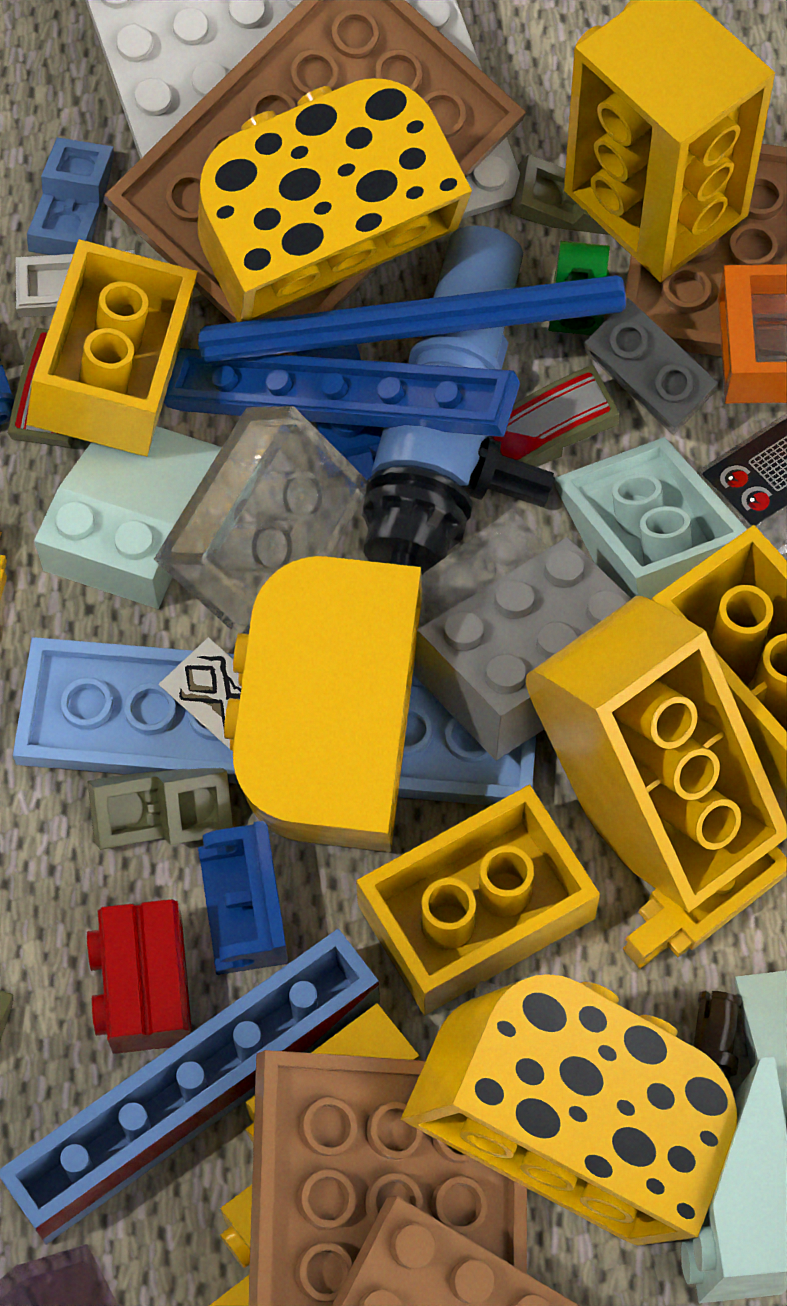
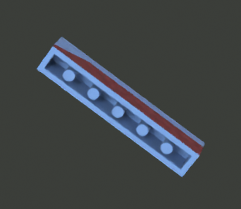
M336 929L0 1169V1179L43 1242L47 1245L255 1094L256 1053L264 1050L313 1052L376 1003L380 1004L379 980L340 929Z

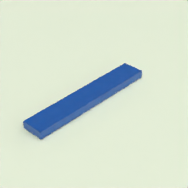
M180 348L164 403L168 408L185 412L386 428L403 425L423 426L448 433L504 437L520 381L512 370L278 354L205 362L201 358L199 349Z

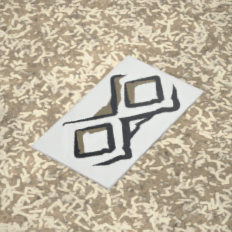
M208 637L158 685L230 749V739L224 738L226 708L229 698L240 699L242 686L238 684L239 673L233 672V659Z

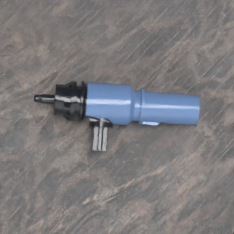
M466 226L457 229L450 236L433 298L515 288L524 253L520 244L510 235L491 227ZM505 326L423 336L422 340H419L411 348L409 363L502 370L509 343L503 334ZM403 425L393 428L384 427L372 475L367 481L366 497L362 509V516L368 527L363 553L371 562L421 567V579L436 577L443 571L447 552L463 540L466 523L471 518L473 502L470 497L482 500L489 489L544 507L547 503L549 492L553 488L554 473L500 455L501 442L490 438V436L448 433L423 426Z

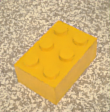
M78 239L32 378L26 425L148 457L189 317L198 271Z
M530 784L356 880L358 907L424 1016L594 920L600 898L599 891Z

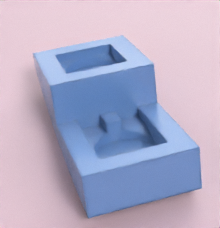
M56 138L41 175L43 194L27 232L29 252L47 255L74 254L78 239L88 242L92 241L110 178L114 158L113 146Z

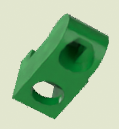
M560 241L554 283L608 277L610 245ZM605 314L594 315L586 320L561 319L549 321L548 331L592 335L603 324Z

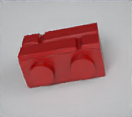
M168 899L142 902L140 905L124 904L101 907L98 910L99 930L87 931L91 971L102 970L104 994L92 995V1017L95 1035H107V1040L113 1054L170 1048L192 1033L183 922L178 901Z

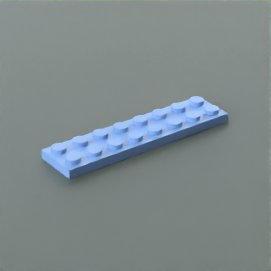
M31 638L13 751L16 765L117 774L178 769L224 768L227 771L228 783L239 784L233 765V752L158 685L193 650ZM227 653L232 659H234V654ZM413 671L398 797L493 805L529 784L532 787L536 735L495 761L414 676Z

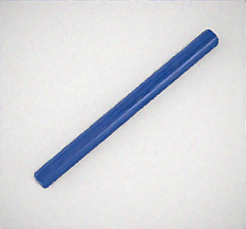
M616 275L211 325L200 329L198 333V347L203 361L215 362L619 313L625 310L626 292L622 277Z

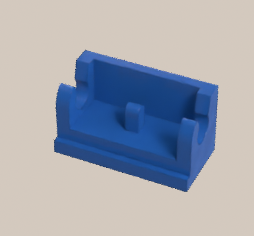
M257 821L252 825L220 829L204 834L202 836L204 846L198 847L216 975L289 964L268 825L264 821Z

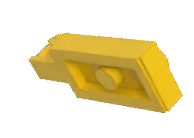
M777 846L690 912L684 910L656 888L651 892L649 901L638 912L646 922L626 937L627 944L623 947L624 952L641 969L667 947L670 948L677 958L687 952L689 948L691 950L695 949L786 877L787 857Z

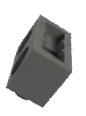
M629 298L626 299L625 310L619 313H612L585 341V353L673 435L716 392L718 382Z

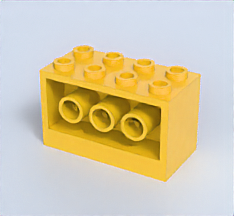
M630 0L623 11L605 25H596L587 30L574 48L564 192L583 210L585 209L606 232L660 283L748 216L775 72L695 0Z

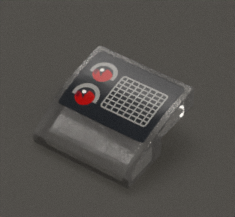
M786 413L696 472L747 529L755 525L787 560Z

